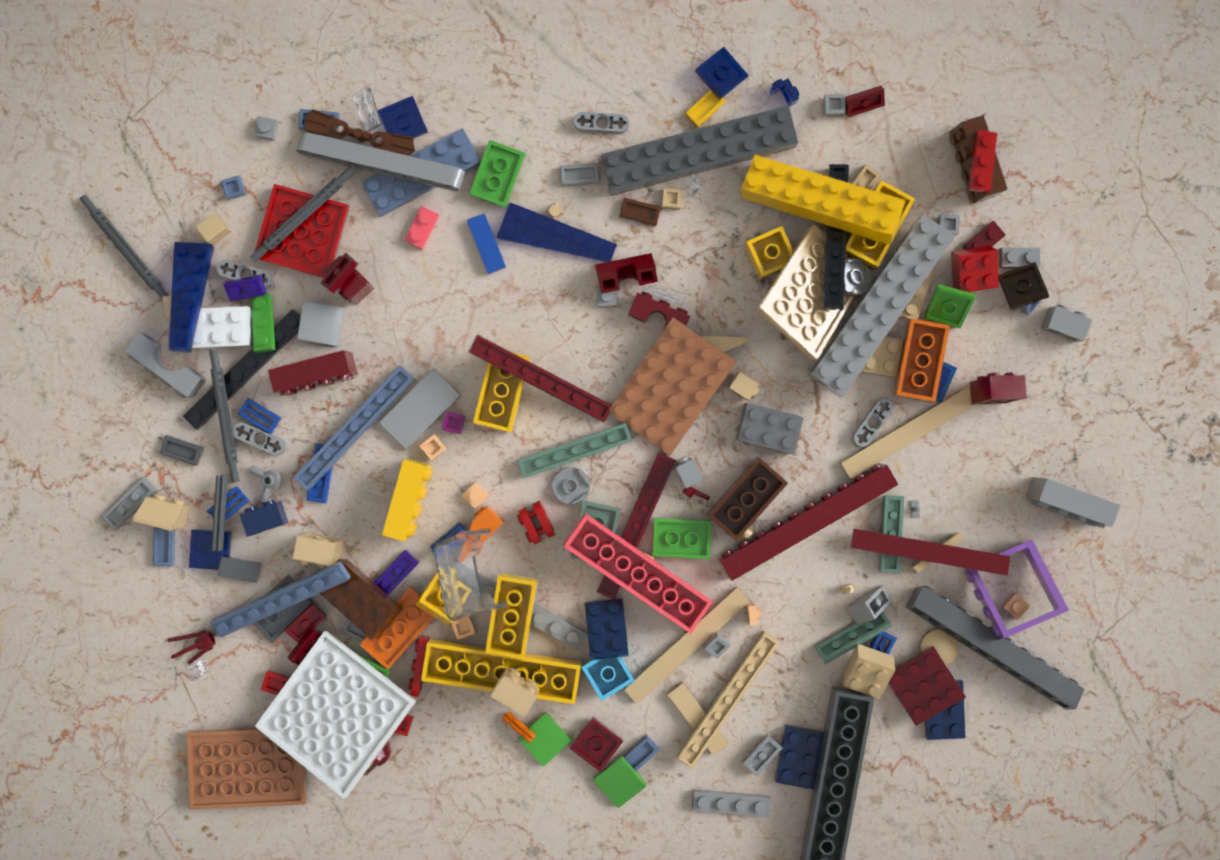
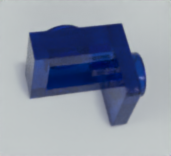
M789 78L784 81L779 79L772 84L769 91L770 95L781 91L789 107L798 102L799 91L796 86H792Z

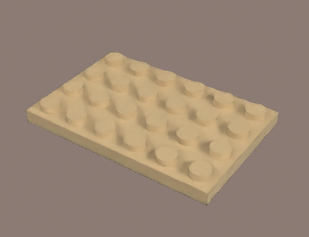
M815 224L809 226L756 309L812 361L819 357L854 296L844 292L843 310H823L826 235Z

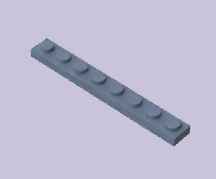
M399 366L293 478L306 491H310L415 379L402 366Z
M338 561L213 618L210 624L220 638L344 583L351 576L341 561Z

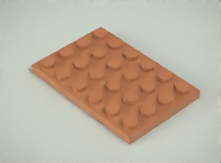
M673 317L610 407L609 414L622 423H626L632 430L668 455H671L737 361Z
M259 729L199 730L186 733L190 810L304 805L307 803L305 767Z

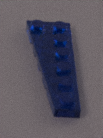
M511 202L496 237L499 240L549 249L602 262H610L617 247V244Z
M174 243L169 349L172 352L191 353L214 251L212 244Z

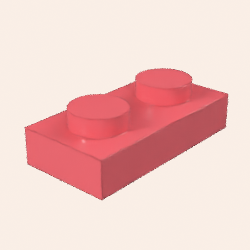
M421 206L405 241L423 250L438 220L439 214Z

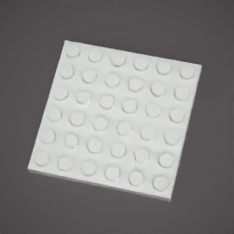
M324 631L255 727L345 799L416 703V700L328 631Z

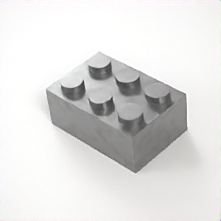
M745 403L735 440L794 454L804 417Z

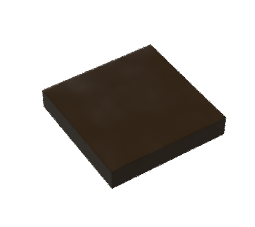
M1036 262L998 275L1000 286L1010 310L1049 298L1048 290Z

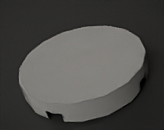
M857 258L845 260L844 292L854 297L865 294L872 284V275L869 267L861 263L863 261Z
M566 467L560 470L552 481V491L555 498L567 505H576L582 502L587 497L590 489L587 475L575 467Z

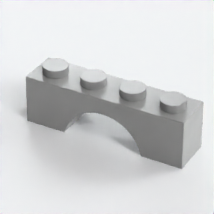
M138 332L124 350L130 354L129 358L136 363L140 362L145 365L144 369L150 374H157L161 377L160 381L163 384L173 386L179 396L183 398L194 397L207 379L190 367H184L178 371L167 369L160 359L161 344L146 333Z

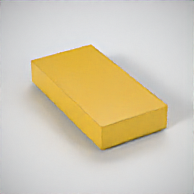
M712 87L684 115L698 129L726 101Z

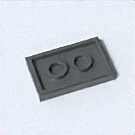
M287 575L270 592L295 581ZM308 598L253 624L272 643L312 602H315Z

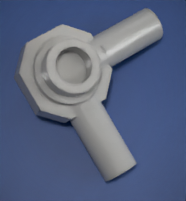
M252 466L249 472L261 478L264 486L260 501L267 502L271 491L280 485V474L272 469L264 472Z

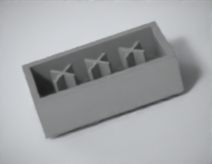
M1037 477L1032 478L1025 498L1031 500V504L1034 506L1044 507L1051 512L1067 515L1066 517L1080 520L1087 525L1103 529L1105 526L1113 527L1120 508L1119 504L1049 479Z

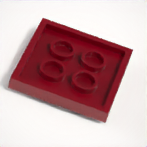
M934 646L896 667L889 681V685L915 726L966 698V695Z

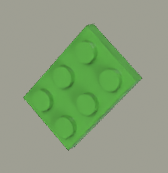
M489 140L472 185L470 196L507 208L526 154Z
M654 518L652 556L710 559L712 521Z

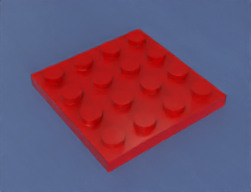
M274 184L255 252L271 234L315 195ZM328 199L272 251L269 250L259 260L324 278L326 274L323 271L335 260L350 206Z

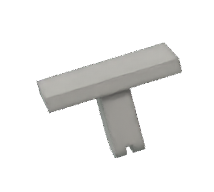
M919 500L911 501L912 518L920 517Z

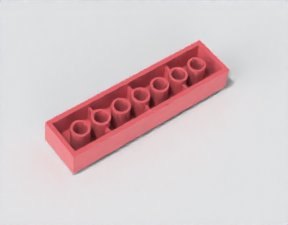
M585 512L562 543L566 549L690 634L713 603L709 597Z

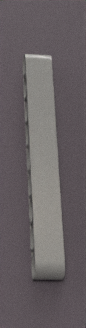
M302 132L296 150L299 154L349 167L352 166L353 168L455 192L460 191L465 174L464 170L454 166L309 132Z

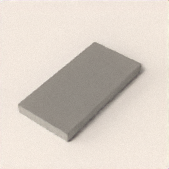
M433 368L379 423L407 450L461 395Z

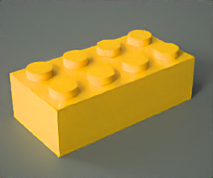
M881 180L875 185L873 191L905 200L902 214L891 240L892 243L915 198ZM851 232L846 239V255L850 258L860 259L863 261L861 263L867 265L872 270L879 267L890 247L889 244Z
M516 354L529 362L531 360L528 356ZM488 363L473 423L512 432L525 382Z
M410 458L403 460L383 529V536L405 542L415 535L417 530L415 521L417 517H420L423 508L420 504L422 499H425L428 488H425L427 481L431 480L433 470L430 469L431 464Z
M506 573L498 575L485 653L524 660L538 579Z

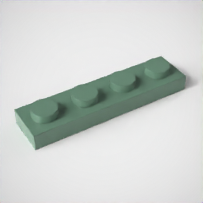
M884 495L882 534L902 537L904 496ZM880 553L879 571L900 573L901 557Z
M882 611L875 620L858 625L855 623L818 644L815 648L826 665L854 649L857 644L861 645L891 628L892 625Z

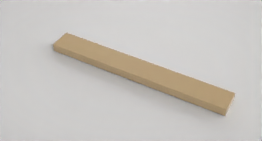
M970 385L840 462L848 478L856 477L973 407Z
M738 587L734 588L702 617L691 634L689 632L683 634L634 679L635 681L628 684L624 691L637 704L750 601Z
M765 631L761 633L676 755L678 760L693 769L780 643Z

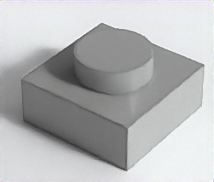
M825 94L824 116L844 115V94Z
M258 116L254 135L260 138L275 140L278 121Z
M940 214L938 224L951 234L959 235L960 215Z
M597 287L598 307L617 306L616 291L601 294L600 287Z
M715 632L703 644V647L718 659L730 647V644Z

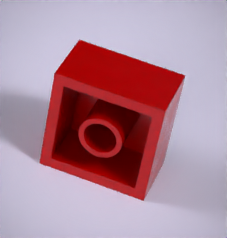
M988 245L951 251L953 288L966 292L999 288L997 249Z

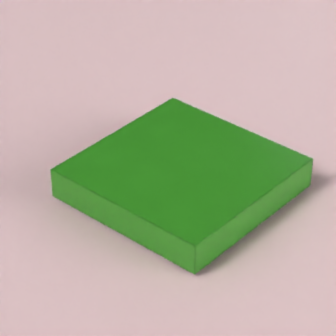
M938 284L923 317L927 320L961 328L976 296L970 292Z
M547 712L543 713L528 727V730H531L536 735L532 742L528 743L523 739V736L518 737V740L543 767L572 741Z
M622 755L593 778V781L617 808L621 807L647 786V783Z

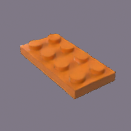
M412 586L396 602L403 609L378 639L373 640L366 636L359 644L387 670L434 618L415 605L421 594Z

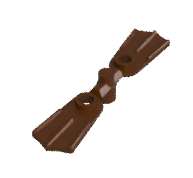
M314 109L305 118L306 132L335 138L350 136L356 138L361 143L365 141L371 142L374 148L411 156L415 151L414 138L410 136L380 131L372 134L364 132L360 128H349L346 122ZM339 126H343V130L341 132L337 131V128ZM377 137H382L380 143L376 142Z

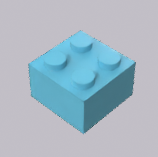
M621 657L590 660L581 666L601 701L635 681Z

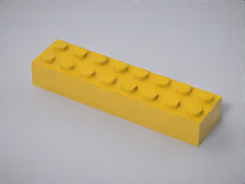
M754 155L741 187L742 199L889 245L905 200L758 155Z
M432 638L427 642L421 681L492 692L506 667L508 669L514 668L521 673L520 676L527 680L529 678L537 683L539 688L537 699L575 704L581 661L526 653L523 660L485 653L486 647Z

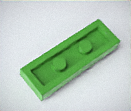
M267 293L251 298L253 348L256 353L275 350L272 295Z

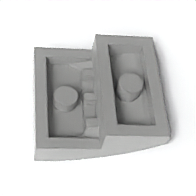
M303 301L297 339L339 346L344 308Z

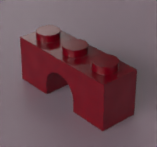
M652 253L595 265L601 294L620 290L619 283L627 278L636 279L639 286L658 282Z
M642 292V294L637 293L628 313V316L644 323L650 314L655 312L661 313L666 320L664 329L673 317L684 325H687L690 316L687 315L688 311L679 307L677 309L669 307L670 303L661 299L659 302L653 300V296L646 292Z

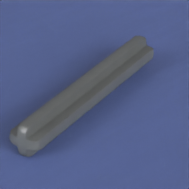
M226 475L216 476L212 551H222L224 545L228 482Z

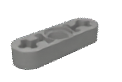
M580 112L574 117V126L581 132L623 134L629 128V119L623 114ZM583 117L585 121L591 122V118H594L593 127H590L591 123H585L584 126H580V123L577 121H580ZM599 118H604L607 121V125L604 128H599L596 125V121ZM610 119H613V123H618L619 120H623V123L626 124L623 125L622 129H620L619 126L615 124H612V128H609Z
M222 260L217 265L218 274L231 280L240 279L241 271L248 269L250 276L261 274V277H264L265 275V278L268 279V282H264L266 289L270 288L274 282L273 276L270 273L229 260ZM228 266L236 271L235 273L227 271L225 274L223 267Z
M878 399L852 435V441L856 446H867L893 410V404L889 399ZM885 402L887 403V404H886V408H888L887 411H886V410H883L879 415L873 414L874 411H875L876 413H878V412L880 411V409H881V406H879L880 403H881V404H884ZM870 417L877 419L878 423L875 428L868 426L867 422ZM866 430L872 431L871 434H870V433H866V434H865V436H864V439H866L865 442H863V441H861L860 443L858 442V441H859V438L857 437L858 434H859V435H862V434H864V432H865Z
M239 422L232 428L235 438L272 455H282L287 450V444L283 439L251 424ZM244 426L245 431L252 433L250 436L247 434L240 435L238 428H243ZM258 433L264 435L265 440L262 444L255 442V436ZM269 442L274 444L280 442L279 446L281 447V450L275 451L274 446L267 444Z

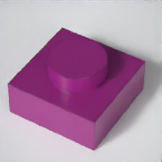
M446 411L442 430L461 434L466 416Z

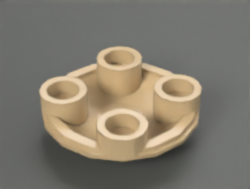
M940 629L928 631L924 634L920 645L921 653L934 646L946 666L951 664L958 653L957 641Z

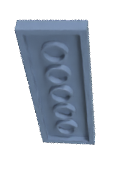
M463 128L411 155V157L454 166L464 170V172L481 163ZM378 173L361 182L380 217L436 188Z

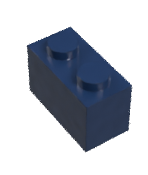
M274 500L263 503L264 507L257 509L256 506L244 509L245 513L241 514L240 518L247 537L289 523L281 501L275 503Z

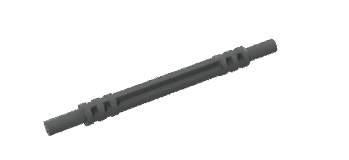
M350 166L338 178H333L263 242L264 244L250 257L257 262L269 250L272 251L343 187L342 184L356 172L354 168Z
M86 195L81 196L80 201L89 210L90 216L149 288L154 290L162 300L163 296H169L160 286L161 282L101 209L96 208Z
M209 349L212 364L210 371L226 464L229 465L231 483L239 482L236 464L238 463L223 368L220 367L217 349Z

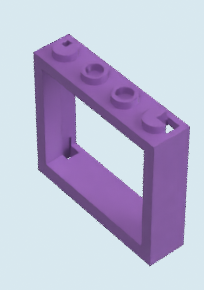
M1032 539L999 554L1010 556L1019 551H1024L1054 609L1049 613L1007 630L978 571L965 568L967 580L975 588V597L978 601L981 600L984 606L982 608L983 613L987 619L990 618L993 624L991 626L992 631L995 632L997 637L999 636L1000 640L1069 611Z

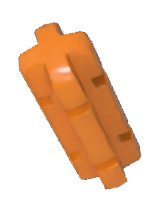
M507 712L503 716L502 720L506 724H510V727L520 736H523L525 741L528 743L533 741L536 736L535 733L528 730V727L518 718L516 719L511 712Z

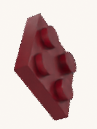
M592 717L571 744L570 749L598 771H601L623 743V739Z

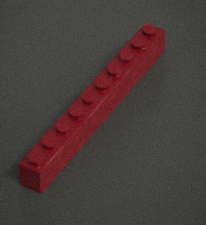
M878 463L872 466L870 472L865 475L864 473L857 475L853 478L854 481L849 484L845 482L837 487L838 490L832 494L831 492L825 493L820 497V501L816 503L812 501L806 504L801 512H792L787 516V520L783 522L779 520L773 523L771 529L766 532L762 530L754 535L755 538L749 542L748 540L742 541L737 545V549L733 551L729 549L723 552L719 561L730 580L737 579L899 485L888 465Z

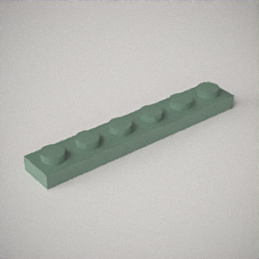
M624 423L517 461L524 479L631 442L632 438L627 424Z

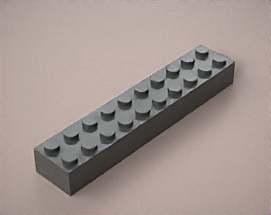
M788 105L601 154V160L610 194L614 196L753 159L754 155L763 157L794 149L799 142Z
M831 688L800 860H845L874 704L872 696L849 689Z

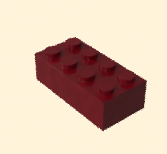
M346 350L268 370L273 393H280L281 396L295 395L297 390H314L316 385H323V387L333 385L335 380L349 381L353 379L354 375H358L353 354Z

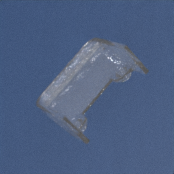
M491 529L464 531L435 545L434 557L445 612L451 621L507 607L506 603L494 604V599L489 593L482 594L475 556L479 555L482 550L480 537L491 533Z

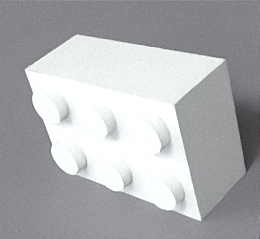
M245 306L189 309L190 348L253 347L252 308Z

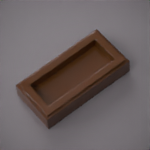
M624 198L619 217L656 226L661 207Z

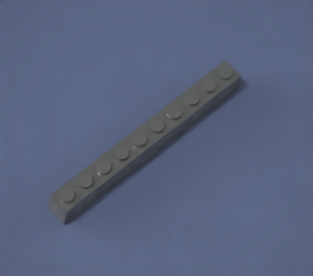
M928 586L915 588L906 606L907 609L1063 709L1072 710L1077 708L1085 689L1079 686L1076 680L1067 678L1062 675L1063 673L1060 670L1046 665L1047 663L1043 659L1035 658L1030 654L1029 650L1015 645L1012 639L1006 637L1000 640L991 627L982 624V620L977 617H971L966 613L965 609L954 606L948 598L934 593L932 588Z

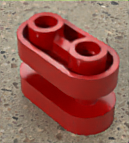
M540 500L532 504L533 510L528 511L524 507L518 510L519 514L517 515L521 526L525 525L527 532H525L529 543L533 542L534 545L542 542L540 536L545 533L548 538L556 535ZM538 516V519L542 525V527L538 529L536 528L532 520V518Z

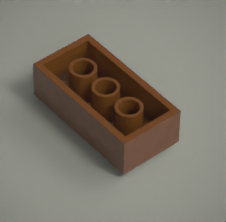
M984 115L963 121L950 131V142L955 146V157L961 165V176L963 181L967 183V194L973 204L996 197L1008 190L995 151L991 191L989 193L969 191L975 134L978 130L989 131Z
M756 457L706 515L738 541L785 488L788 482L761 458Z
M339 559L338 561H341L350 574V579L319 594L371 640L378 639L403 608L348 559Z

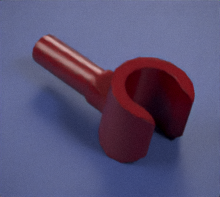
M692 486L684 488L682 491L689 498L695 494L703 499H710V496L699 492Z

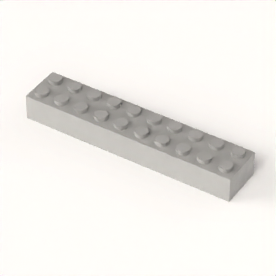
M922 214L919 216L820 356L808 376L838 397H844L955 236L926 215Z

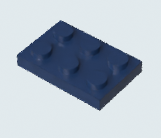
M623 599L586 602L585 612L590 660L629 656Z
M956 680L960 688L964 692L963 681ZM964 699L925 721V738L927 740L966 738Z
M785 724L781 744L783 749L779 754L775 775L776 783L813 790L824 735L822 731Z

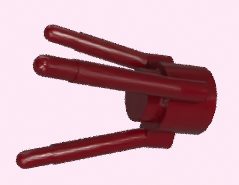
M202 630L198 633L167 639L168 642L197 637L194 645L171 655V658L174 659L196 648L199 650L203 649L188 661V664L193 663L216 645L213 634L210 631Z

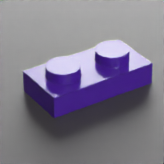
M261 274L223 283L230 302L262 296L267 293Z

